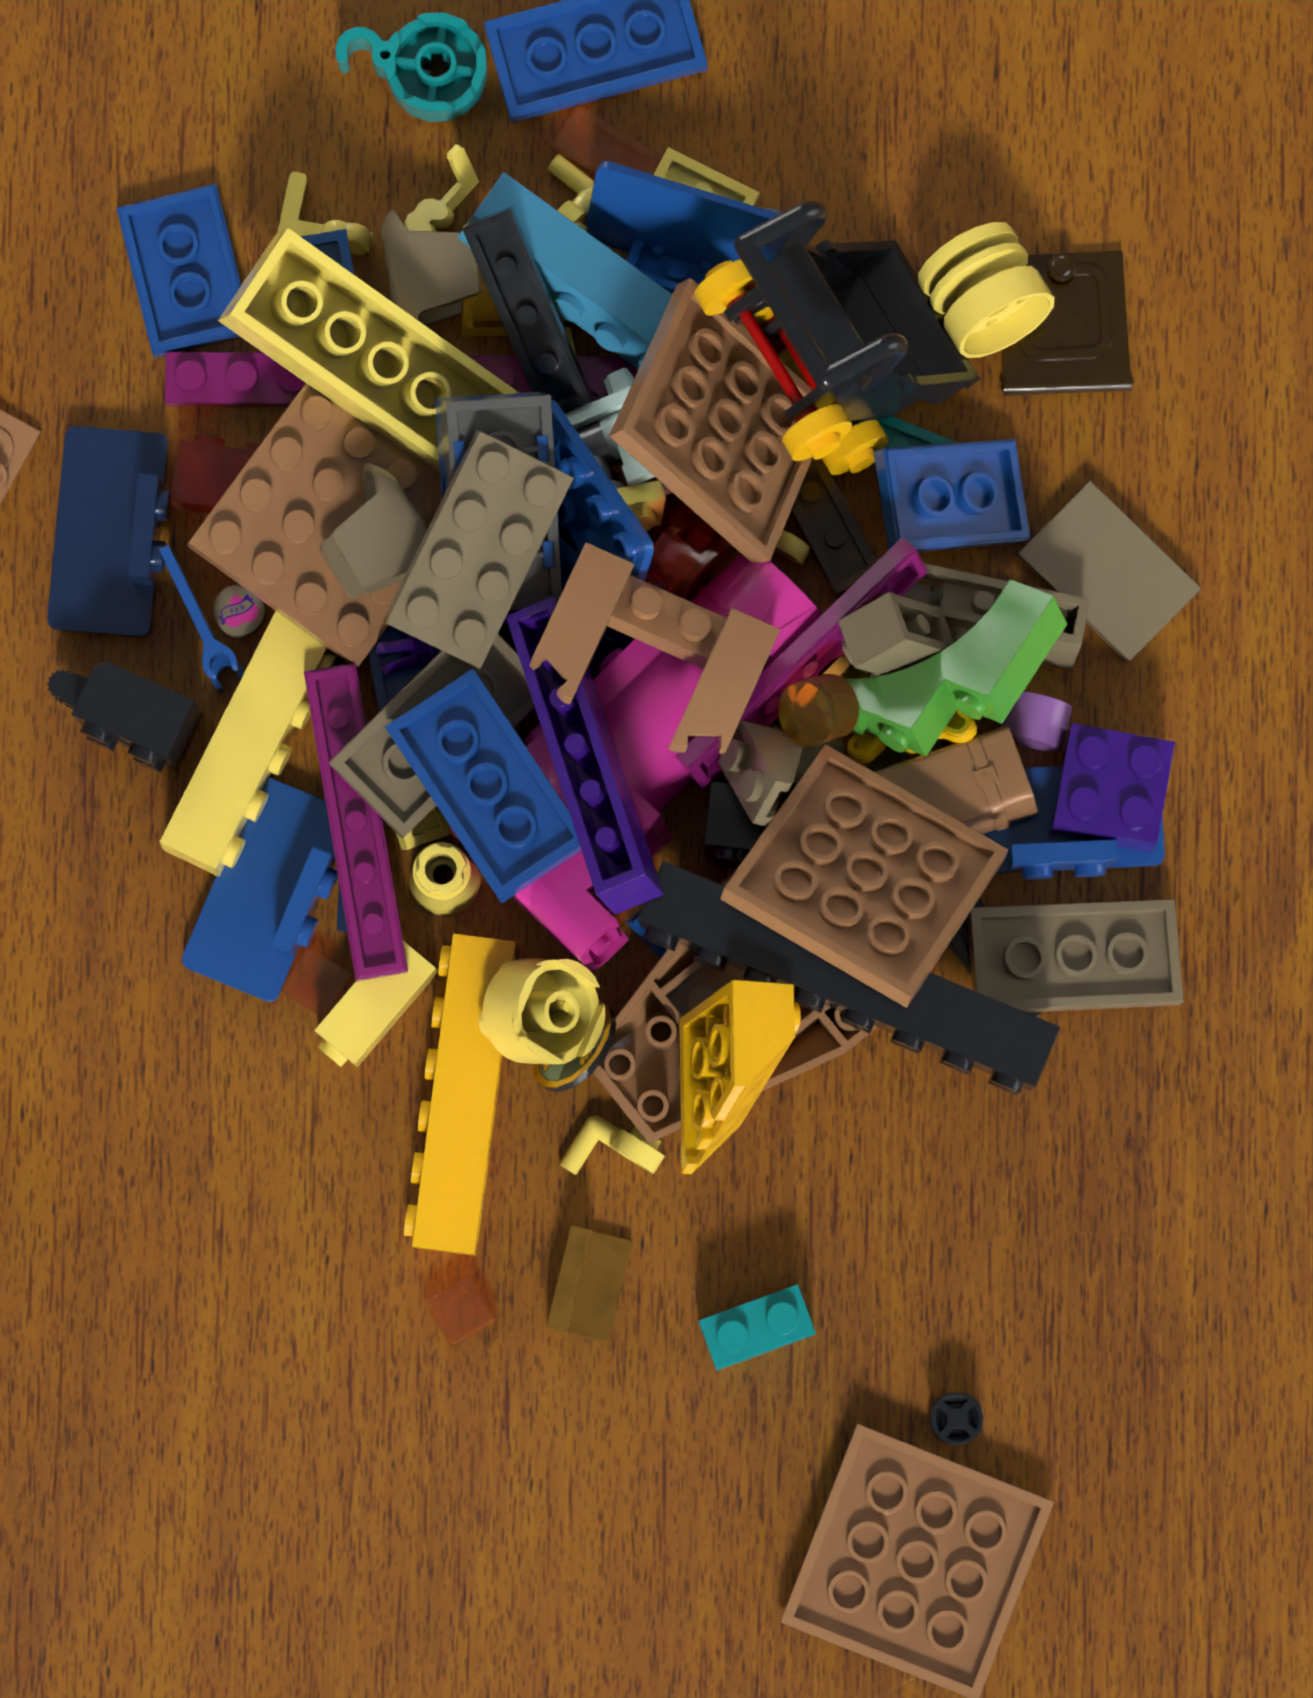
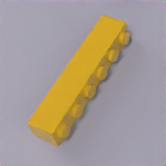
M453 934L452 946L442 945L438 976L447 977L445 998L435 997L431 1024L432 1028L440 1029L438 1049H428L425 1067V1079L434 1080L431 1101H421L418 1120V1131L427 1132L424 1153L415 1152L411 1173V1183L420 1184L417 1205L408 1204L404 1227V1236L413 1237L412 1247L477 1256L503 1057L493 1046L490 1039L481 1033L478 1020L480 1013L483 1011L484 997L490 981L499 971L502 964L515 960L516 941Z

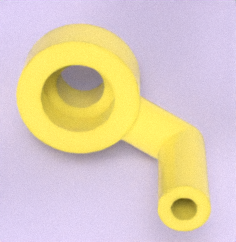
M558 154L552 160L547 170L578 195L573 201H566L557 211L587 232L588 227L583 224V221L589 212L594 180L561 154Z
M593 1115L585 1121L559 1165L577 1175L598 1140L652 1174L655 1173L665 1156L657 1151L661 1141L656 1140L648 1143L636 1126H634L631 1133H628L602 1117Z

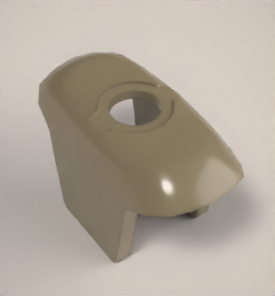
M391 208L381 226V239L390 284L391 302L426 327L460 316L461 301L480 293L477 263L469 247L457 238L460 232L410 231L405 228L395 210Z
M370 463L365 464L362 474L365 504L336 528L331 536L320 546L322 556L350 599H355L402 582L428 530L396 478L380 466Z

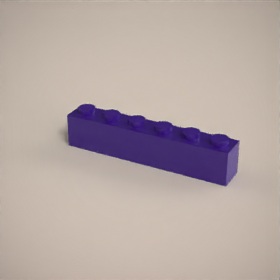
M552 596L506 616L595 893L616 915L664 895L589 666L570 705L562 702L556 695L558 688L566 680L547 660L543 661L540 667L535 670L529 666L558 603L555 596Z

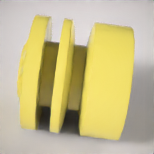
M991 222L974 227L956 236L940 247L924 263L918 273L920 287L930 297V304L933 309L940 314H946L944 316V327L959 353L966 358H980L1015 344L1035 330L1047 318L1054 307V296L1039 271L1033 266H1026L1028 264V253L1018 243V236L1006 222Z

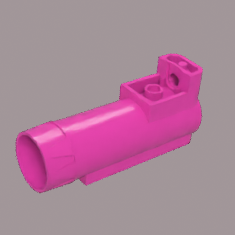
M741 553L704 587H701L690 601L725 618L728 617L731 609L734 608L781 629L762 672L822 615L812 601L772 562L752 563ZM634 639L624 650L617 648L603 660L599 666L601 673L593 682L653 859L673 839L660 812L693 780L676 758L678 753L668 748L704 669ZM539 724L527 736L524 744L568 809L541 724ZM688 736V743L696 736ZM450 827V833L453 836V838L467 852V850L465 849V847L463 846V844L461 843L453 829ZM582 851L511 897L580 964L584 965L591 972L603 966L629 940L626 934L618 927L619 923L604 908L606 905L596 895Z

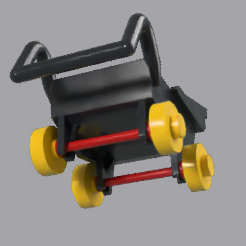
M806 201L739 235L734 241V249L740 260L734 262L730 260L725 261L709 270L705 275L706 279L696 288L694 296L706 315L712 316L724 313L729 322L734 320L736 325L741 323L748 330L792 403V406L785 410L784 414L789 422L794 421L796 424L782 437V443L794 461H802L811 457L814 459L822 458L832 475H839L848 471L857 473L875 462L874 452L884 448L889 441L879 422L870 419H886L919 399L936 405L940 401L944 402L961 389H968L981 379L969 359L959 353L944 327V318L933 309L930 304V297L920 287L917 274L896 240L833 243L829 240H824L814 247L808 243L825 223L827 210L821 202ZM787 235L780 254L768 264L760 249ZM773 338L774 341L782 339L812 389L806 396H802L768 339Z

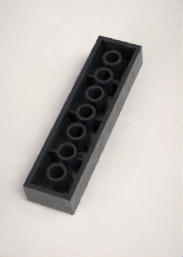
M662 861L657 875L664 895L645 902L638 918L640 928L646 930L644 934L645 940L673 952L678 943L695 950L694 960L705 966L723 972L726 964L745 971L743 981L794 984V1002H798L799 1005L818 1013L822 1012L824 1005L844 1013L841 1019L842 1023L869 1034L873 1026L893 1033L890 1043L916 1054L921 1052L923 1046L942 1054L939 1061L940 1064L968 1075L971 1073L973 1067L989 1073L991 1077L988 1084L1008 1093L1018 1095V1093H1021L1022 1088L1030 1091L1036 1087L1061 1027L933 973H929L906 1008L722 901L720 898L725 886Z

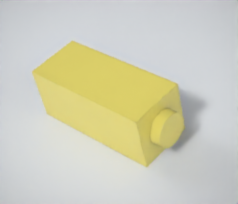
M403 941L408 973L355 982L314 1030L324 1039L318 1045V1048L340 1067L349 1060L358 1068L437 975V969L406 942Z

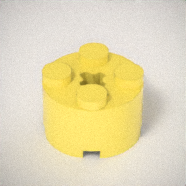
M524 958L505 962L494 975L487 987L483 1011L480 1013L478 1022L481 1033L489 1038L497 1051L506 1058L518 1063L559 1065L570 1062L577 1057L582 1058L595 1047L605 1023V1004H599L595 987L600 986L596 977L579 962L570 959Z

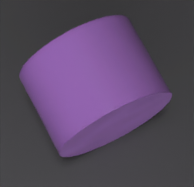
M1023 691L1001 724V727L1009 726L1014 742L1017 745L1046 752H1062L1073 707L1066 702L1052 697Z

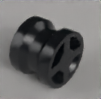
M951 1392L943 1394L934 1401L929 1411L931 1431L938 1439L947 1444L962 1445L969 1443L978 1436L983 1426L984 1417L981 1406L974 1398L965 1393Z

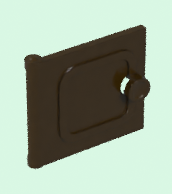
M1122 251L1028 255V264L1026 266H1033L1039 271L1054 296V307L1047 318L1035 330L1015 344L1002 349L1004 379L1002 380L1001 390L1003 396L1132 391L1134 380L1130 373ZM1050 278L1058 282H1065L1070 280L1071 278L1072 280L1066 284H1056L1053 281H1051Z

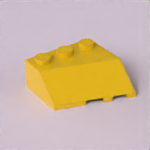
M732 980L679 1019L682 1174H692L741 1126L795 1038L800 1025L801 1011L798 1002H794V984Z

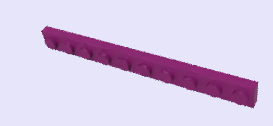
M166 352V406L289 407L305 385L303 380L264 353ZM467 355L517 392H531L516 355ZM576 356L593 396L592 402L608 396L604 383L607 375L622 368H627L635 379L638 372L635 366L621 356Z

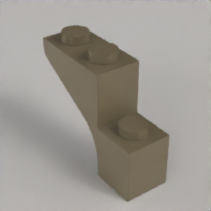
M788 707L768 727L741 720L726 753H721L718 764L752 823L768 826L775 816L781 791H788L793 783L800 781L824 745L826 744L840 753H843L846 745L829 717Z

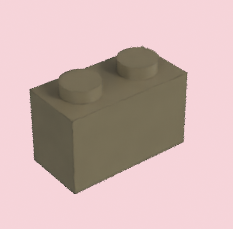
M890 592L838 621L844 637L842 649L848 661L857 669L878 675L891 674L914 666L938 654L954 643L941 608Z

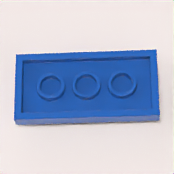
M563 0L484 22V29L511 123L708 71L707 60L690 0Z
M474 669L466 672L385 726L501 903L582 851L568 809Z

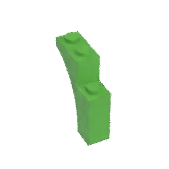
M1010 579L1000 596L977 624L943 651L914 666L891 674L858 679L838 678L826 695L837 713L836 720L846 730L856 735H862L864 732L877 736L884 744L898 752H905L908 749L927 756L957 709L973 719L979 720L984 716L1002 724L1067 626V622L1053 595Z

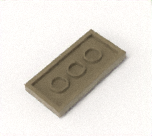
M476 430L383 622L481 669L574 478Z
M498 634L481 669L441 650L328 762L401 838H404L436 804L385 726L471 669L475 670L513 728L535 707L518 654Z
M1175 899L972 908L967 916L972 990L1021 1011L1045 1012L1178 1006L1184 1002Z

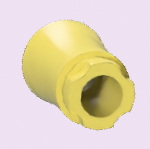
M446 842L433 843L421 850L412 864L409 874V885L414 899L426 911L436 915L449 916L464 911L475 901L481 888V872L471 856L462 847ZM441 866H447L453 870V879L449 883L438 884L434 880V872Z

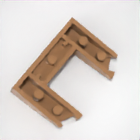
M586 542L529 666L535 670L540 667L543 661L547 660L566 680L558 688L556 695L562 702L570 705L606 627L615 629L704 669L668 749L675 753H685L688 747V736H718V753H726L781 629L734 608L731 609L727 618L630 575L634 563Z

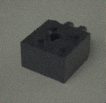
M110 662L94 666L89 678L75 672L71 674L69 670L65 671L64 669L61 671L57 670L55 673H51L52 676L50 678L48 677L49 682L47 685L49 688L47 690L51 692L50 695L52 697L55 696V700L59 701L61 705L65 703L66 707L73 710L71 715L82 726L79 732L86 735L88 741L113 752L117 744L129 749L127 754L133 756L135 762L159 773L162 772L164 765L178 770L203 717V713L194 700Z

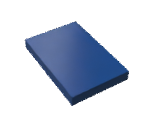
M216 183L116 208L153 357L164 356L166 352H181L240 337L218 321L241 287V281Z
M1015 439L882 448L874 452L888 549L895 545L902 537L913 545L917 552L1020 544L1031 540Z

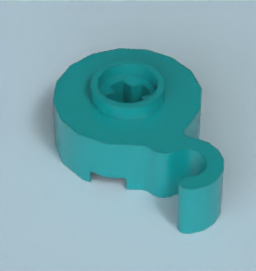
M444 12L423 13L417 16V20L406 24L399 32L396 31L388 41L381 40L373 30L365 27H354L345 31L339 37L335 47L340 72L344 74L350 71L349 60L355 51L363 49L369 51L372 54L375 73L387 81L396 103L411 116L428 122L451 121L467 114L481 99L488 81L486 50L478 35L468 27V24L463 19ZM434 58H441L444 60V66L448 71L445 74L442 73V76L432 77L429 71L423 68L425 64L432 66Z

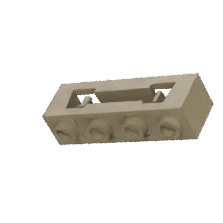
M924 563L928 570L927 574L922 577L928 579L926 585L916 583L903 597L941 608L953 640L956 642L988 612L1009 581ZM933 580L942 581V586L935 588L936 583ZM1032 587L1053 595L1067 622V626L1042 664L1072 670L1082 646L1090 599Z

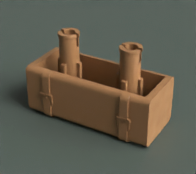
M1008 725L977 735L967 743L958 744L947 739H940L943 748L929 752L927 756L921 755L875 771L876 774L981 834L996 829L998 832L1010 828L1009 825L1038 815L1035 799ZM854 733L841 736L846 745L842 754L850 759L852 758L847 752V745ZM871 762L861 764L874 772Z

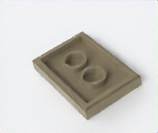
M1091 481L1017 555L1052 591L1090 599L1086 624L1127 663L1201 590L1198 584Z

